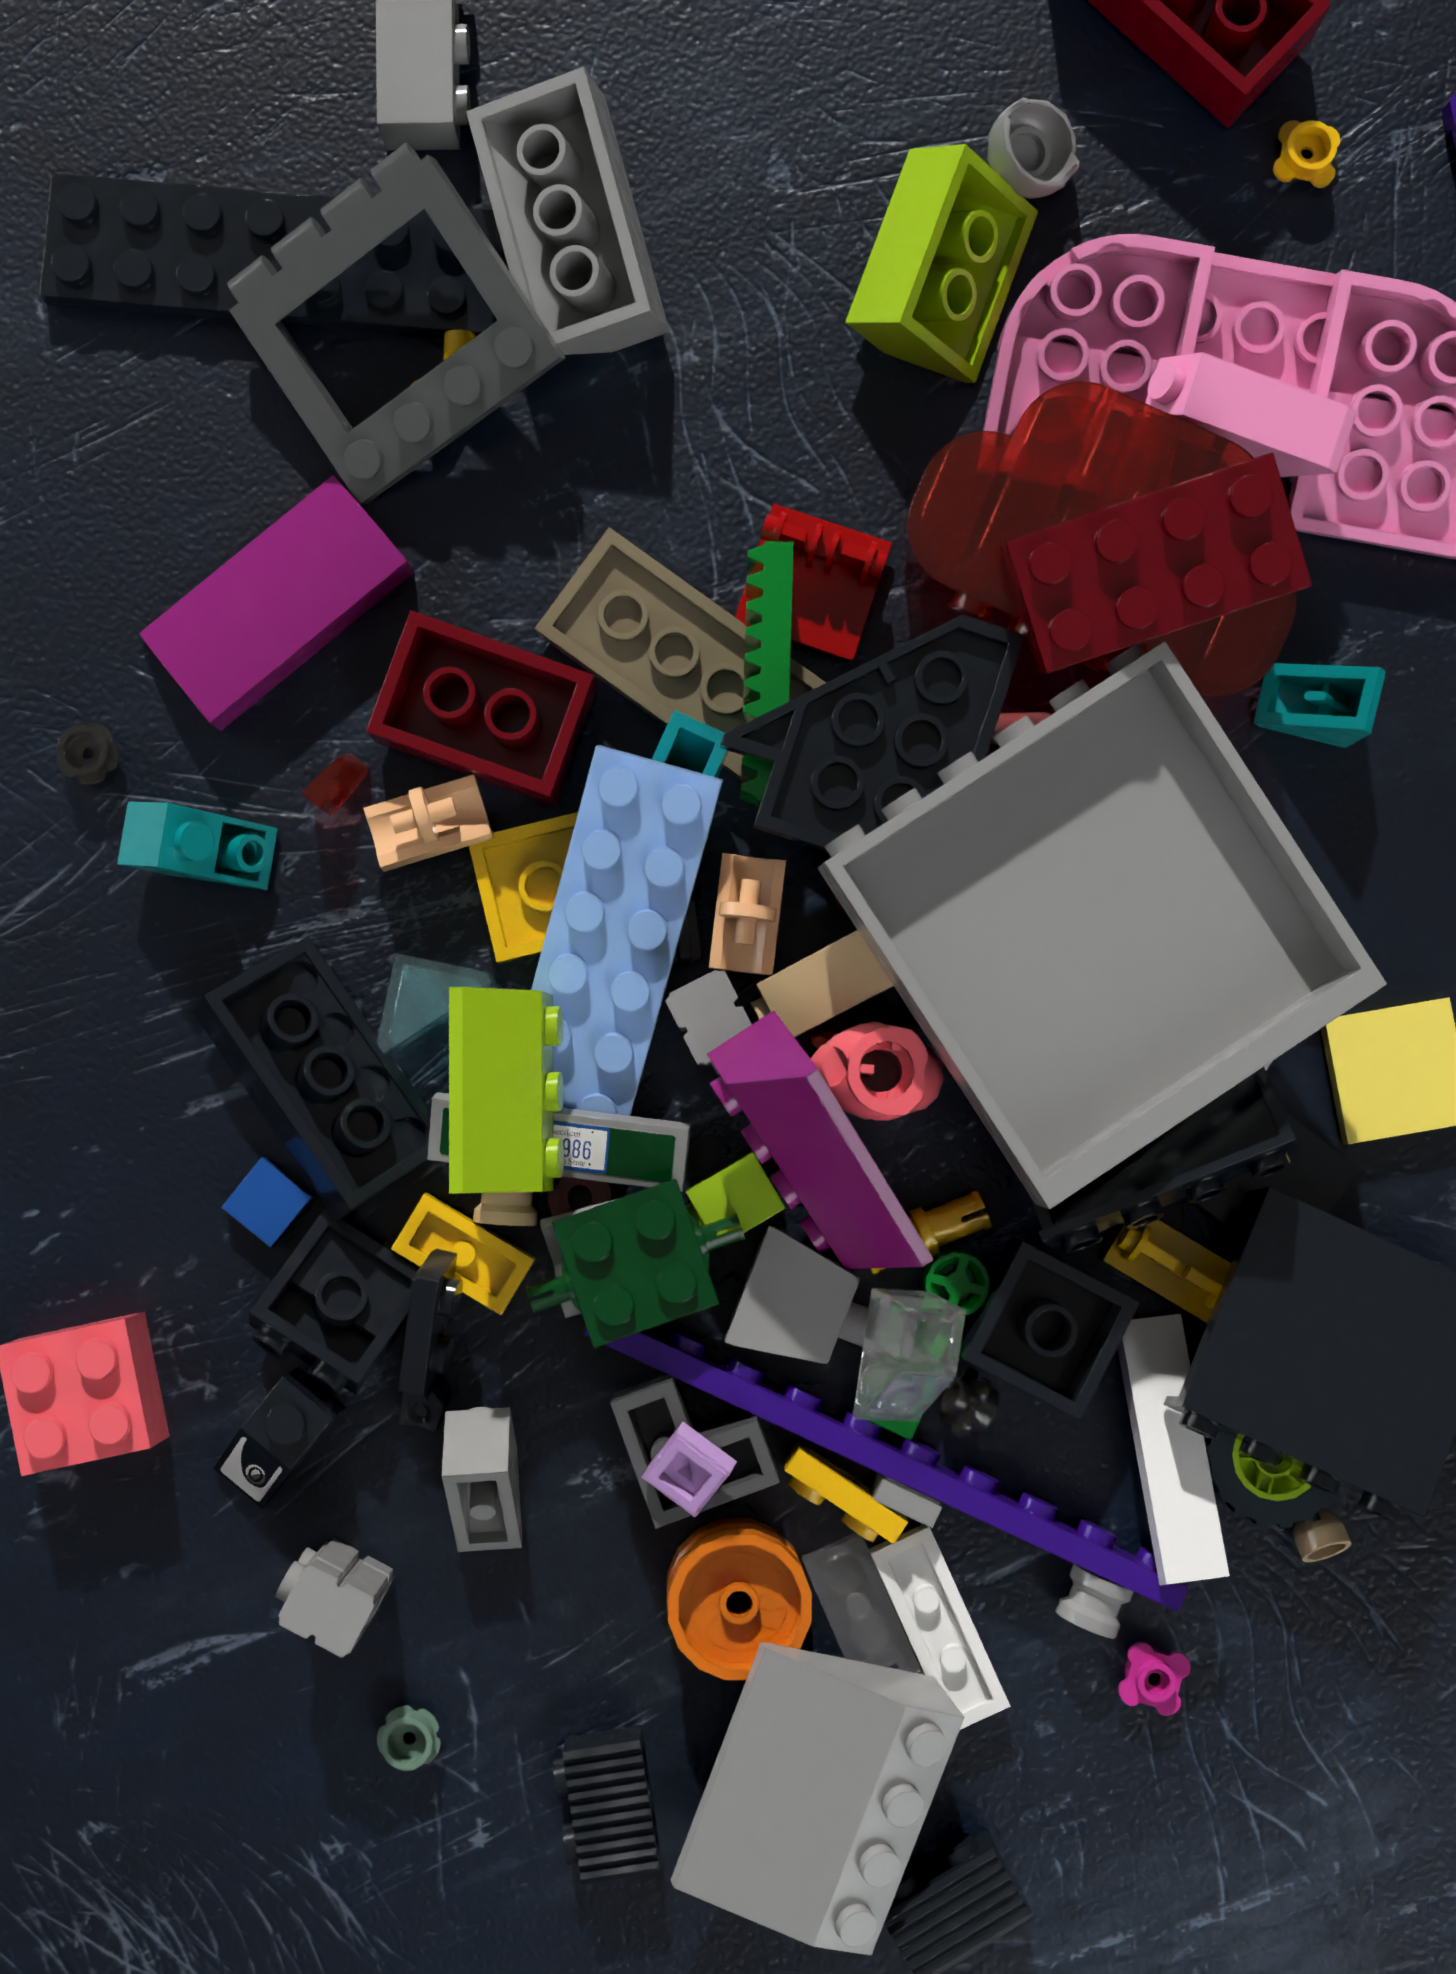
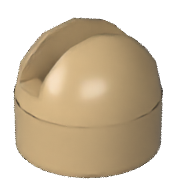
M1323 1508L1317 1513L1320 1520L1312 1523H1309V1521L1305 1523L1303 1521L1295 1522L1293 1536L1303 1562L1323 1560L1337 1555L1351 1546V1541L1344 1524L1330 1510Z

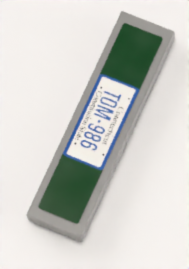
M437 1092L432 1097L427 1160L449 1162V1094ZM562 1108V1111L553 1112V1138H562L564 1147V1170L562 1177L642 1187H653L677 1179L680 1190L683 1191L691 1123Z

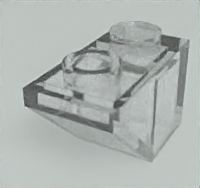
M872 1288L853 1416L858 1420L917 1422L956 1377L966 1310L930 1291Z

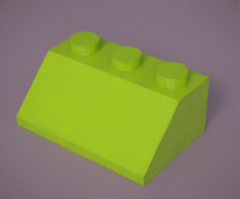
M966 144L909 149L845 323L885 354L965 383H975L1038 210L1025 198L1018 195L998 173Z
M449 987V1194L553 1191V1178H562L564 1147L562 1138H553V1112L562 1111L564 1084L562 1073L553 1072V1046L562 1045L563 1013L561 1006H553V995L538 990Z

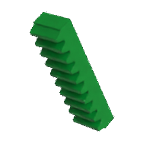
M764 541V545L748 550L747 573L751 575L747 576L746 598L751 600L746 602L745 623L752 626L745 628V648L751 651L745 653L744 673L752 677L744 679L743 698L751 701V703L743 705V724L789 702L794 542ZM746 756L742 757L741 774L752 778V780L741 783V800L756 806V809H759L773 765Z

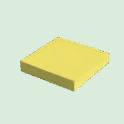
M1450 997L1343 1015L1321 1028L1342 1144H1354L1456 1126V1028Z

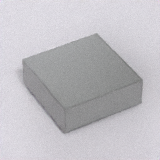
M876 1472L870 1485V1492L875 1501L933 1528L942 1509L939 1500Z

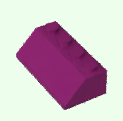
M772 1011L707 1053V1056L720 1074V1077L710 1082V1085L731 1117L742 1110L751 1124L740 1130L761 1164L773 1157L780 1170L771 1175L770 1178L790 1209L801 1203L804 1205L809 1215L801 1219L799 1223L819 1254L831 1247L844 1269L923 1267L934 1260L820 1071L775 1011Z

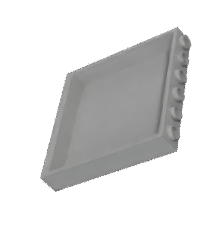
M1166 641L1148 653H1145L1140 643L1124 651L1105 664L1111 677L1091 690L1084 679L1070 686L1049 701L1056 712L1034 726L1028 715L1013 723L993 737L1000 749L978 762L972 751L937 773L944 785L923 799L916 788L902 795L881 810L888 821L869 834L865 835L859 824L825 846L832 858L818 867L819 872L1035 1204L1047 1209L1053 1208L1387 985Z

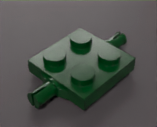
M673 1179L552 1222L563 1255V1275L533 1286H527L526 1292L528 1298H534L554 1291V1294L530 1302L535 1314L571 1300L583 1315L593 1347L596 1348L720 1304L709 1274V1251L740 1240H746L742 1228L717 1236L718 1232L741 1225L737 1213L700 1226L687 1210L677 1179Z

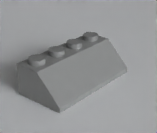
M583 66L466 111L509 272L564 355L612 353L670 332L606 98Z

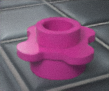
M1141 1641L1133 1644L1127 1652L1128 1660L1124 1670L1125 1679L1118 1685L1120 1698L1129 1706H1135L1139 1703L1153 1706L1163 1716L1176 1713L1181 1707V1699L1178 1693L1182 1679L1189 1675L1191 1669L1189 1660L1179 1651L1167 1654L1161 1649L1151 1647L1147 1642ZM1157 1673L1160 1675V1680L1157 1684L1149 1683L1148 1678L1150 1674Z

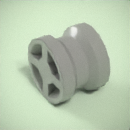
M1073 1563L1069 1574L1073 1582L1068 1596L1059 1599L1055 1612L1065 1620L1092 1633L1107 1638H1116L1121 1626L1117 1618L1122 1604L1131 1601L1134 1591Z

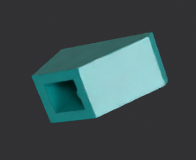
M128 801L117 864L171 876L268 890L278 828L172 803Z

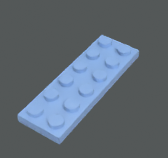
M602 745L595 747L531 990L544 991L553 995V1006H561L563 1041L562 1045L553 1046V1072H561L563 1076V1108L627 1116L632 1114L723 779Z

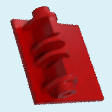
M773 503L770 514H767L763 524L759 546L764 545V541L794 542L791 642L853 662L892 542ZM745 586L735 618L749 627L752 625L745 623L746 602L751 599L746 598Z

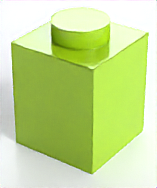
M752 1151L686 1189V1193L691 1200V1203L686 1205L687 1210L700 1226L737 1213L741 1225L718 1232L717 1236L742 1228L745 1233L785 1209L784 1204Z

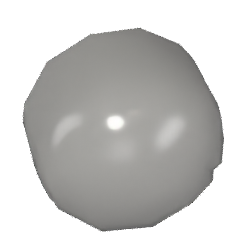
M1027 98L1016 101L999 115L989 132L987 160L990 167L1023 198L1045 197L1065 187V183L1080 166V161L1075 155L1076 136L1068 117L1049 101Z

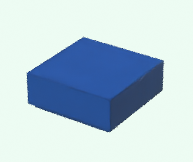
M261 1157L221 1208L269 1247H274L315 1196L270 1159Z

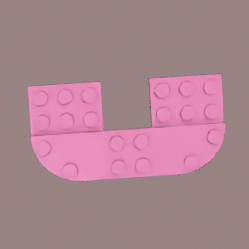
M1117 234L1090 240L1071 248L1069 252L1054 260L1030 281L1016 301L1005 322L997 347L998 354L975 474L1125 501L1167 488L1176 439L1140 419L1148 396V384L1160 358L1204 352L1344 404L1357 411L1338 472L1335 474L1293 476L1288 505L1296 531L1456 560V302L1447 296L1421 284L1343 269L1334 274L1214 252L1215 247L1151 235Z

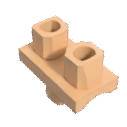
M474 774L424 790L422 787L411 789L407 795L363 808L374 840L378 862L383 872L494 838Z
M722 853L709 969L767 976L773 975L786 860Z

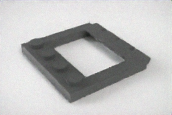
M407 142L370 170L374 180L382 190L380 193L375 195L367 182L359 178L320 209L322 216L331 228L330 232L326 234L321 225L313 217H310L271 248L274 257L282 267L279 272L262 255L227 282L230 291L238 301V304L229 310L360 505L368 504L566 358L437 160L429 155L421 160ZM425 209L498 321L353 429L281 322V319Z

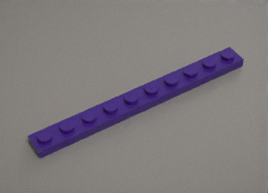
M586 1329L584 1336L590 1338L588 1329ZM647 1329L605 1344L614 1350L1172 1610L1179 1612L1189 1588L1184 1582L1159 1585L1154 1551L1140 1546L1135 1556L1114 1546L1117 1536L1092 1522L1081 1519L1078 1528H1075L1055 1518L1058 1508L1034 1495L1023 1492L1020 1500L1017 1501L996 1491L999 1481L976 1468L964 1465L959 1474L938 1464L937 1462L941 1454L918 1441L905 1438L901 1447L879 1436L882 1429L881 1426L852 1414L849 1410H847L844 1419H841L820 1409L824 1399L802 1387L789 1383L785 1392L762 1382L765 1372L760 1368L733 1356H730L727 1365L703 1354L707 1345L686 1333L672 1329L667 1338Z

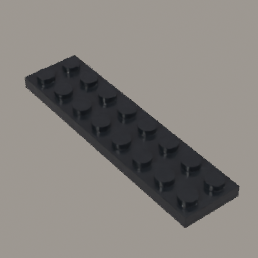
M51 173L39 296L49 305L235 320L229 310L238 304V301L230 291L227 282L262 255L279 272L282 267L274 257L271 248L310 217H313L321 225L326 234L330 232L331 228L322 216L320 209L335 197ZM468 208L509 270L493 210ZM425 209L281 319V322L287 325L444 338V333L449 330H467L474 333L476 337L498 321Z

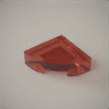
M345 754L325 768L304 790L302 795L329 816L335 815L368 775L370 767L354 754Z

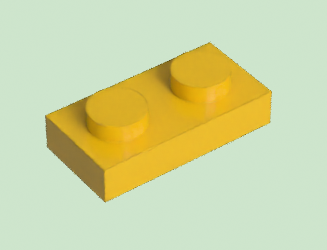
M429 1193L423 1194L391 1250L420 1267L435 1249L457 1253L454 1278L462 1280V1292L500 1315L504 1313L536 1257L481 1224L473 1222L471 1218Z
M799 1439L796 1440L784 1458L785 1471L792 1475L788 1485L802 1497L818 1506L826 1498L846 1513L841 1519L842 1522L866 1540L874 1542L879 1534L894 1545L908 1524L904 1514L875 1501L871 1495L870 1487Z

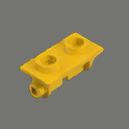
M1160 1220L1134 1229H1127L1124 1223L1102 1260L1207 1324L1231 1266V1263Z

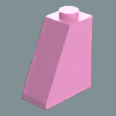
M1200 352L1159 359L1157 368L1148 384V396L1140 419L1225 467L1273 452L1280 477L1337 473L1357 411L1344 404Z

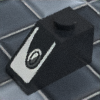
M297 1367L284 1375L241 1426L213 1469L263 1509L346 1407L327 1391L311 1381Z

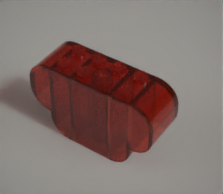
M1084 381L1064 383L1047 390L1036 398L1013 424L1008 434L995 431L968 433L952 440L937 452L923 472L904 515L902 541L905 554L913 570L925 583L952 596L949 608L981 621L989 620L992 613L1010 621L1008 629L1024 634V641L1029 642L999 547L1006 541L1254 458L1243 447L1227 438L1107 386ZM1293 592L1141 642L1140 645L1145 653H1148L1166 641L1200 695L1226 696L1235 694L1257 683L1274 665L1294 621L1296 593ZM1132 646L1078 664L1097 672L1100 670L1108 672L1105 664Z

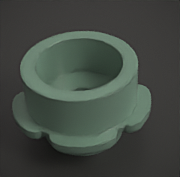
M409 1705L397 1707L386 1716L387 1723L385 1726L380 1727L377 1734V1745L385 1760L394 1768L402 1771H413L423 1764L432 1762L441 1746V1740L437 1737L439 1723L435 1716L426 1709L413 1710ZM406 1732L414 1733L416 1740L413 1743H407L404 1740Z

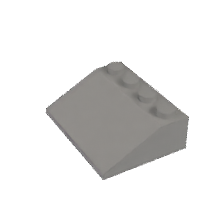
M761 1641L670 1881L673 1887L812 1947L872 1956L965 1717L933 1676Z

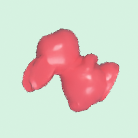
M869 1022L848 1028L840 1033L822 1032L811 1036V1044L818 1049L811 1057V1060L820 1071L841 1108L847 1113L865 1120L889 1121L926 1109L939 1095L944 1081L941 1062L931 1048L925 1046L920 1036L911 1029L879 1022Z

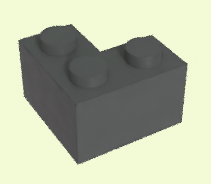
M664 1374L615 1392L610 1404L655 1529L691 1516V1514L641 1478L648 1465L682 1422H685L695 1430L677 1378ZM746 1412L697 1431L737 1461L730 1475L700 1512L780 1483L778 1468L758 1416Z

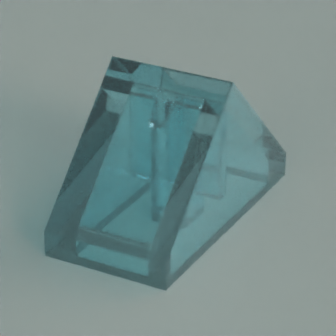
M396 953L377 1044L384 1054L394 1055L449 1019V987L496 988L499 985L492 975L484 971Z

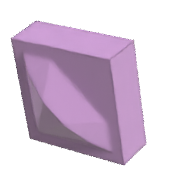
M682 1422L648 1465L641 1478L693 1517H696L730 1475L737 1461L685 1422Z

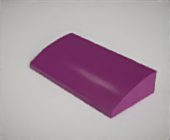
M332 475L139 634L208 722L222 731L414 574V571L384 532L337 478Z

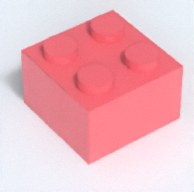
M145 1311L23 1337L0 1345V1372L21 1476L149 1449L170 1437Z

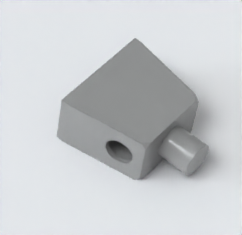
M767 1223L725 1332L724 1342L733 1346L828 1364L838 1338L872 1351L882 1330L885 1314L852 1302L860 1280L857 1274L849 1269H844L841 1264L826 1255L819 1254L816 1249L778 1226Z

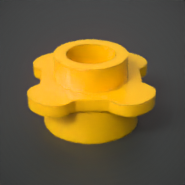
M1292 120L1286 122L1278 133V139L1282 143L1280 158L1273 165L1275 176L1285 183L1293 179L1310 181L1316 188L1326 187L1335 177V169L1331 163L1341 141L1339 133L1333 127L1327 126L1320 121L1310 120L1300 123L1299 121ZM1309 150L1312 153V158L1305 159L1301 151Z

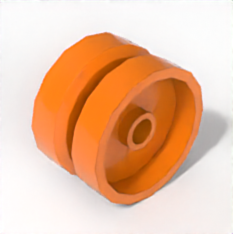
M722 1517L698 1527L677 1548L667 1572L668 1623L679 1650L699 1670L723 1680L747 1679L761 1641L801 1649L812 1622V1592L795 1548L776 1528L750 1517ZM736 1591L746 1592L750 1596L747 1601L737 1597L731 1604L727 1603L728 1597Z

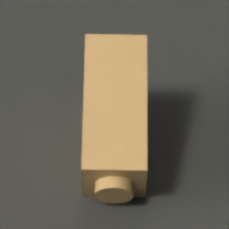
M858 930L757 983L756 989L761 998L751 1002V1006L758 1020L775 1011L795 1038L893 988L894 985Z

